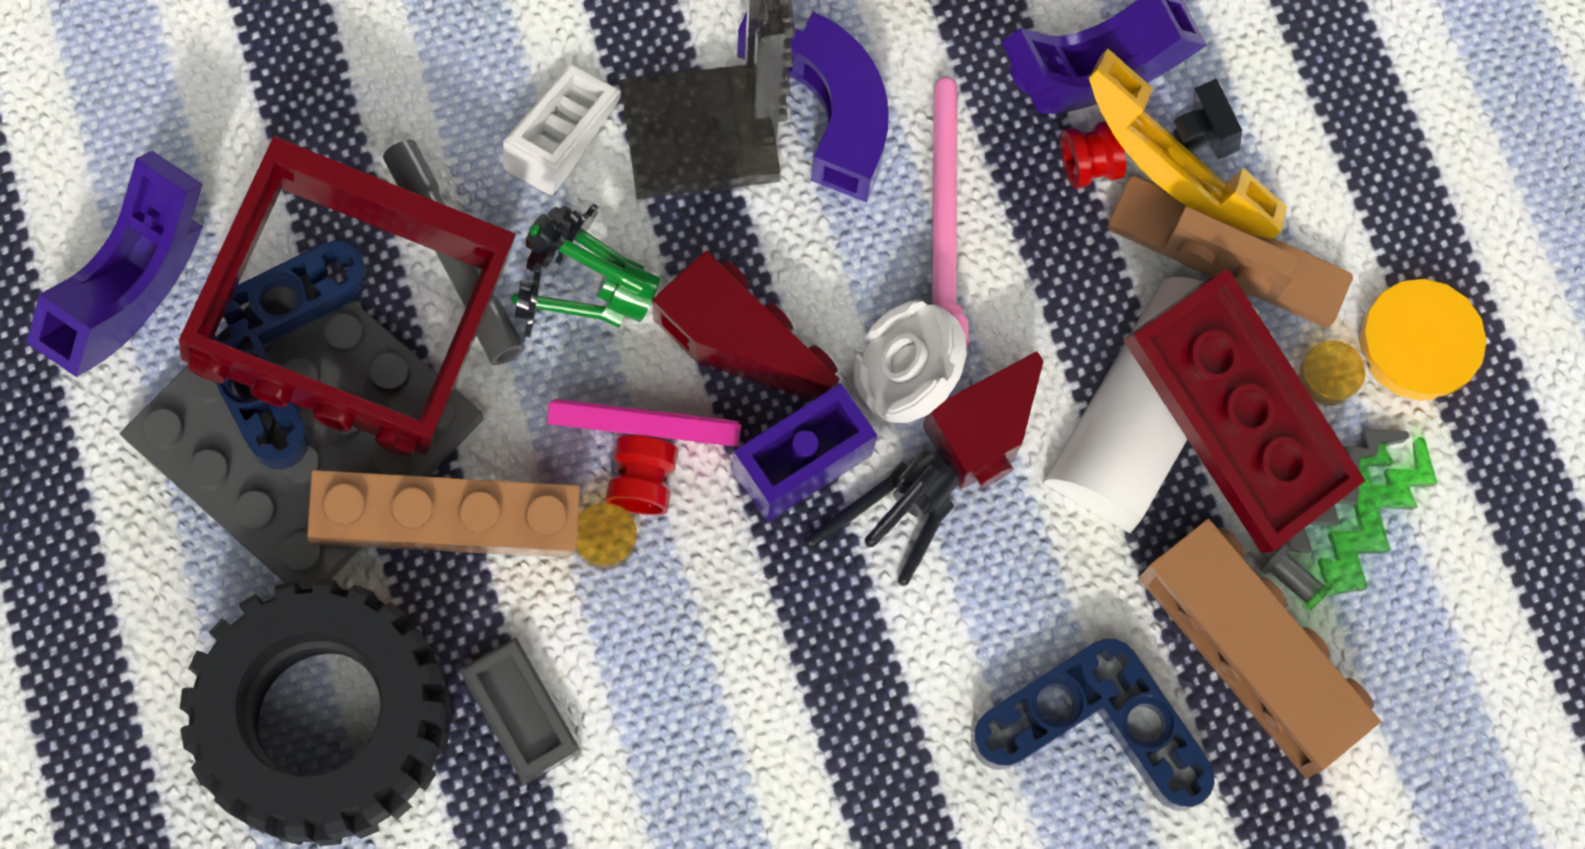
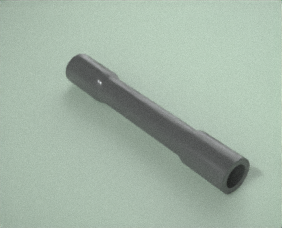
M414 140L398 142L384 152L383 160L397 186L445 205L439 192V185ZM435 251L466 308L481 270ZM493 295L477 333V338L492 365H501L519 356L525 347L502 303Z

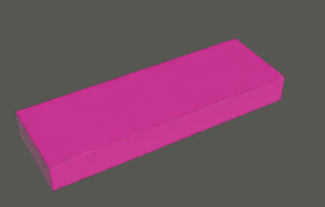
M553 399V402H549L547 424L734 447L740 446L742 424H739L740 421L561 399Z

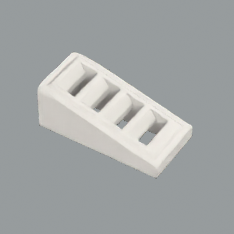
M570 63L503 141L504 169L546 194L553 195L569 176L620 100L621 91ZM571 92L593 105L590 109H587L567 98V96ZM558 112L564 115L565 117L575 121L577 125L574 126L573 124L556 116L555 113ZM544 131L549 135L553 136L554 138L562 141L561 144L559 145L556 142L541 135L542 132Z

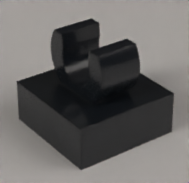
M1217 78L1194 88L1193 111L1174 119L1176 129L1173 130V134L1176 140L1189 151L1195 150L1209 141L1217 160L1240 151L1243 130Z

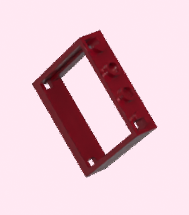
M273 136L178 341L181 360L188 362L187 368L192 373L206 380L224 383L226 378L251 387L250 393L267 404L286 408L290 402L313 411V418L329 428L348 432L352 426L375 435V442L391 452L410 456L414 450L427 456L510 256L516 233ZM281 189L482 269L419 420L213 340Z

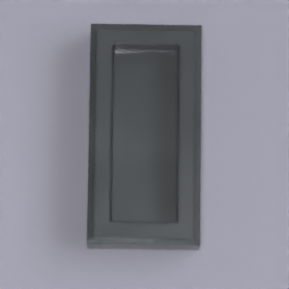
M516 637L459 669L524 786L581 753L577 742Z

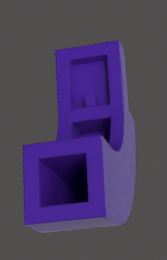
M1136 0L1108 20L1077 33L1052 36L1020 28L1002 41L1011 60L1008 64V69L1012 79L1022 91L1030 95L1038 113L1043 114L1070 112L1097 104L1089 78L1099 57L1107 49L1113 52L1148 83L1207 46L1183 0Z
M747 10L738 29L737 57L804 84L818 97L827 114L828 126L814 155L811 181L867 203L881 168L889 122L888 100L885 87L873 60L851 34L830 19L813 11L804 31H801L781 16L775 14H765L763 16Z
M154 151L137 157L118 220L111 234L97 254L80 271L39 294L26 343L75 377H78L106 360L128 342L169 294L193 253L203 227L192 219L203 184Z

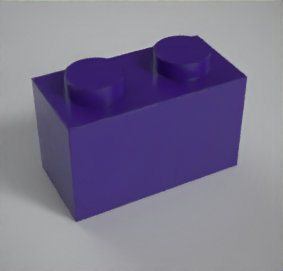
M840 383L734 450L732 472L768 523L871 457L877 433Z

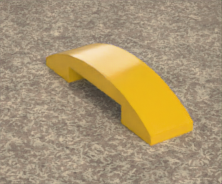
M1107 49L1099 57L1089 80L1097 104L1109 128L1139 168L1158 186L1187 207L1249 235L1273 240L1282 230L1287 206L1244 168L1225 183L1144 111L1153 88L1113 52Z

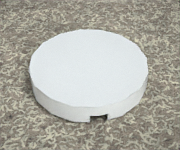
M909 301L890 309L872 325L864 339L869 344L864 351L863 357L858 353L856 355L853 365V389L861 405L888 422L909 423L929 415L947 399L961 377L966 360V334L957 318L936 304L927 305L923 301Z

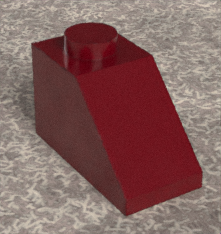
M1038 351L949 397L925 417L922 427L941 459L956 473L959 478L960 484L958 487L960 490L976 481L981 488H985L1013 471L1014 468L1011 462L1014 461L1023 443L1044 362Z

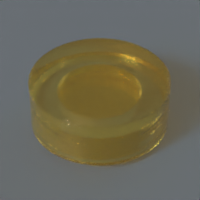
M1325 341L1314 346L1304 357L1299 367V378L1315 402L1335 406L1347 402L1362 387L1365 380V365L1359 353L1350 345L1340 341Z
M598 503L589 506L579 514L576 553L585 564L599 570H610L620 567L631 558L637 544V532L632 517L625 509L615 504Z

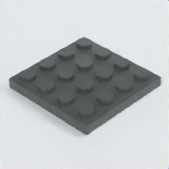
M308 275L300 276L299 279L303 282L309 299L312 300L318 297ZM288 287L273 288L263 298L262 308L270 315L280 316L287 314L295 306L297 294ZM354 301L263 345L271 362L417 420H419L438 375ZM248 305L243 312L253 329L261 324L256 320L250 305ZM229 324L217 336L220 342L227 341L232 337L229 331V327L232 324ZM186 366L119 434L284 583L296 581L301 589H311L315 579L331 580L362 548L308 544L307 534L312 470L429 477L484 420V417L476 406L454 389L427 456L414 450L410 456H405L381 447L375 442V435L351 426L348 432L329 428L313 418V411L294 404L307 428L309 435L308 450L303 459L294 466L285 469H271L261 464L248 447L216 383L197 376ZM233 380L232 391L234 395L248 399L254 397L250 393L251 387ZM270 408L258 414L269 433V440L261 444V446L271 443L277 451L286 448L289 445L286 435L293 431L294 428L289 431H283ZM252 415L246 416L245 420H249L252 417Z

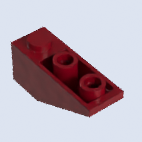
M707 250L652 299L653 321L697 363L811 401L839 385L840 378L836 375L838 369L833 360L820 347L814 344L807 348L791 332L794 329L793 325L780 308L771 302L763 305L747 290L750 287L749 282L734 264L728 260H724L720 264Z

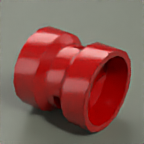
M626 435L617 438L613 457L618 465L617 472L620 475L608 482L606 503L619 510L641 515L655 516L668 513L671 491L664 482L667 481L668 475L676 469L679 449L671 443L652 437Z

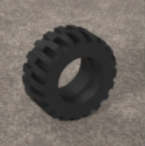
M315 579L311 589H301L296 581L276 585L275 593L277 597L263 602L257 594H254L238 604L244 615L232 625L223 618L217 622L208 632L217 640L208 654L196 650L188 667L191 672L197 675L193 688H182L179 709L189 715V725H185L180 729L183 748L193 754L195 763L191 769L200 785L210 790L215 796L213 801L228 814L263 834L266 833L288 843L302 845L303 842H315L320 846L340 845L342 838L353 835L360 839L379 832L378 824L390 816L398 820L412 808L408 803L409 799L419 788L426 791L436 776L432 767L437 755H445L449 735L445 731L446 719L451 717L450 697L445 691L443 682L446 678L439 661L419 629H416L406 614L392 602L385 604L377 598L373 591L356 584L350 590L342 589L336 580ZM323 654L345 655L367 669L379 691L381 709L371 738L352 760L324 774L301 775L280 767L268 756L259 738V714L269 688L286 669L301 660Z

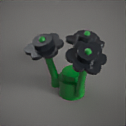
M593 203L583 215L576 210L572 211L571 208L565 205L561 208L554 207L548 214H541L530 227L525 245L526 248L532 251L528 257L526 268L534 272L533 283L520 281L519 292L511 297L512 303L516 305L515 318L527 319L524 337H531L535 309L600 319L620 328L625 316L641 322L646 315L657 291L660 277L644 271L643 265L623 257L587 232L598 214L599 206ZM580 243L582 246H584L585 248H587V249L590 250L591 252H589V251H587L586 249H584V248L578 246V244ZM556 250L558 251V256L555 263L561 266L570 257L603 275L596 297L606 301L605 306L538 295L542 267L546 268L551 263Z

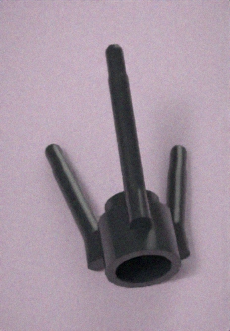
M921 451L910 465L900 462L886 479L805 539V546L808 548L816 547L896 489L893 492V496L897 502L876 524L864 541L868 547L876 546L907 512L917 518H922L926 513L929 514L897 579L899 585L906 586L921 563L940 523L954 508V504L948 496L960 484L959 478L941 458L928 451Z

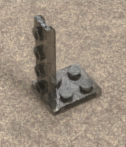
M747 0L745 65L620 79L636 200L780 182L781 172L776 141L778 122L788 120L786 95H790L788 67H792L790 38L795 37V22L791 0Z

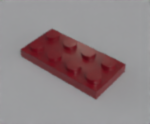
M1228 268L1217 272L1123 338L1126 346L1261 553L1276 551L1366 481Z

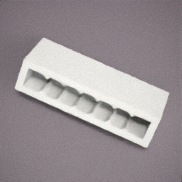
M1169 277L1162 280L1132 332L1203 282L1187 277ZM1126 344L1120 350L1043 483L1126 532L1131 533L1144 517L1186 443L1187 438Z

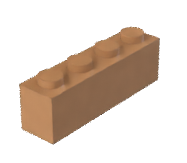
M312 470L307 534L308 544L569 558L577 551L580 486Z
M1208 518L1151 563L1138 579L1305 779L1325 770L1382 721L1372 711L1374 703L1368 692L1354 679H1345L1328 659L1331 654L1323 639L1308 627L1302 628L1286 610L1288 603L1281 590L1268 578H1259L1244 560L1245 551L1236 537L1225 528L1217 529Z

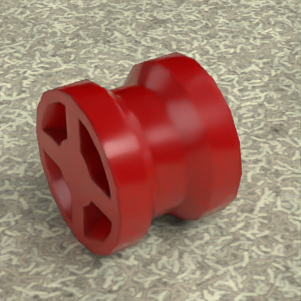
M1106 121L1098 122L1093 130L1082 132L1075 127L1061 132L1060 150L1067 179L1075 190L1088 187L1093 179L1104 177L1111 182L1125 177V150L1112 133Z

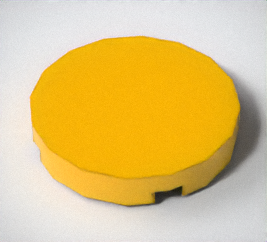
M1427 279L1401 281L1383 291L1363 316L1359 334L1361 352L1365 351L1366 359L1370 363L1368 369L1374 378L1396 395L1417 401L1435 400L1440 396H1447L1464 387L1483 363L1487 342L1482 319L1468 298L1447 284Z

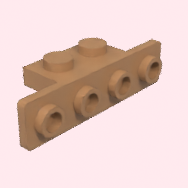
M1137 176L1129 178L1107 225L1111 232L1208 276H1213L1217 272L1228 268L1245 294L1262 299L1323 328H1329L1335 322L1353 280V275L1350 272L1275 238L1272 240L1249 235L1191 209L1173 198L1161 187Z

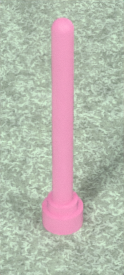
M941 77L934 85L932 304L930 305L936 304L957 318L966 334L967 348L969 345V319L963 315V308L956 304L958 86L951 77Z

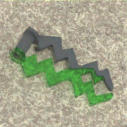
M1363 430L1360 435L1364 448L1347 445L1344 447L1366 481L1337 504L1354 506L1360 531H1330L1328 533L1335 560L1325 558L1317 560L1324 580L1323 584L1287 553L1288 551L1302 553L1312 551L1305 528L1279 547L1259 570L1264 574L1271 572L1305 602L1302 607L1307 612L1317 606L1326 596L1366 590L1368 585L1358 554H1387L1391 551L1379 510L1381 508L1414 510L1418 506L1410 487H1434L1437 484L1427 443L1423 437H1418L1412 443L1415 470L1387 468L1384 471L1386 485H1373L1368 467L1391 466L1394 462L1385 447L1404 443L1409 438L1407 431ZM1335 505L1309 525L1336 527L1340 522Z

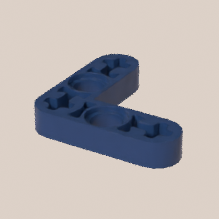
M330 241L320 244L238 284L223 316V320L228 325L232 324L229 327L232 337L227 341L220 342L214 335L213 340L271 362L263 345L354 301L362 294L367 285L368 275L361 254L354 246L346 242ZM335 261L342 268H348L346 269L348 280L338 285L333 278H326L329 276L326 266ZM305 274L308 275L318 297L312 300L309 299L307 290L299 279L300 276ZM288 287L297 294V301L293 309L287 314L280 316L266 313L262 308L263 298L266 293L273 288ZM249 302L256 320L261 324L253 329L241 308V305ZM226 378L224 383H216L248 447L261 464L271 469H285L294 466L303 459L308 450L309 435L293 403L289 402L286 408L267 404L256 397L249 399L240 398L234 395L232 391L233 380ZM269 408L283 431H289L294 428L293 431L286 435L289 445L283 450L277 451L271 443L261 446V444L269 440V433L258 414L267 411ZM252 415V417L249 420H245L246 416Z
M1102 639L1094 642L988 710L977 721L971 733V747L975 757L983 765L991 769L1006 770L1018 765L1098 712L1148 788L1163 806L1172 810L1183 811L1203 803L1211 795L1215 784L1213 768L1199 745L1136 653L1126 643L1117 639ZM1097 655H1101L1106 662L1116 658L1121 663L1123 668L1117 673L1116 677L1125 692L1135 683L1142 691V693L1129 698L1117 711L1110 701L1120 696V691L1109 678L1099 682L1093 675V671L1099 666ZM1058 687L1070 696L1072 712L1068 719L1061 722H1053L1046 719L1040 713L1037 706V698L1042 689ZM1021 703L1028 722L1043 736L1037 740L1034 739L1032 729L1029 727L1017 735L1011 742V747L1015 753L1008 755L1003 748L991 751L986 745V741L992 735L989 724L995 722L1001 730L1007 729L1022 718L1023 715L1014 708V706ZM1147 707L1155 711L1162 722V731L1157 740L1142 742L1130 733L1127 718L1132 709ZM1174 739L1180 748L1168 755L1178 769L1184 770L1191 767L1195 771L1197 778L1190 783L1194 795L1190 796L1185 789L1174 793L1167 783L1174 776L1173 769L1163 757L1153 766L1147 755L1158 752Z

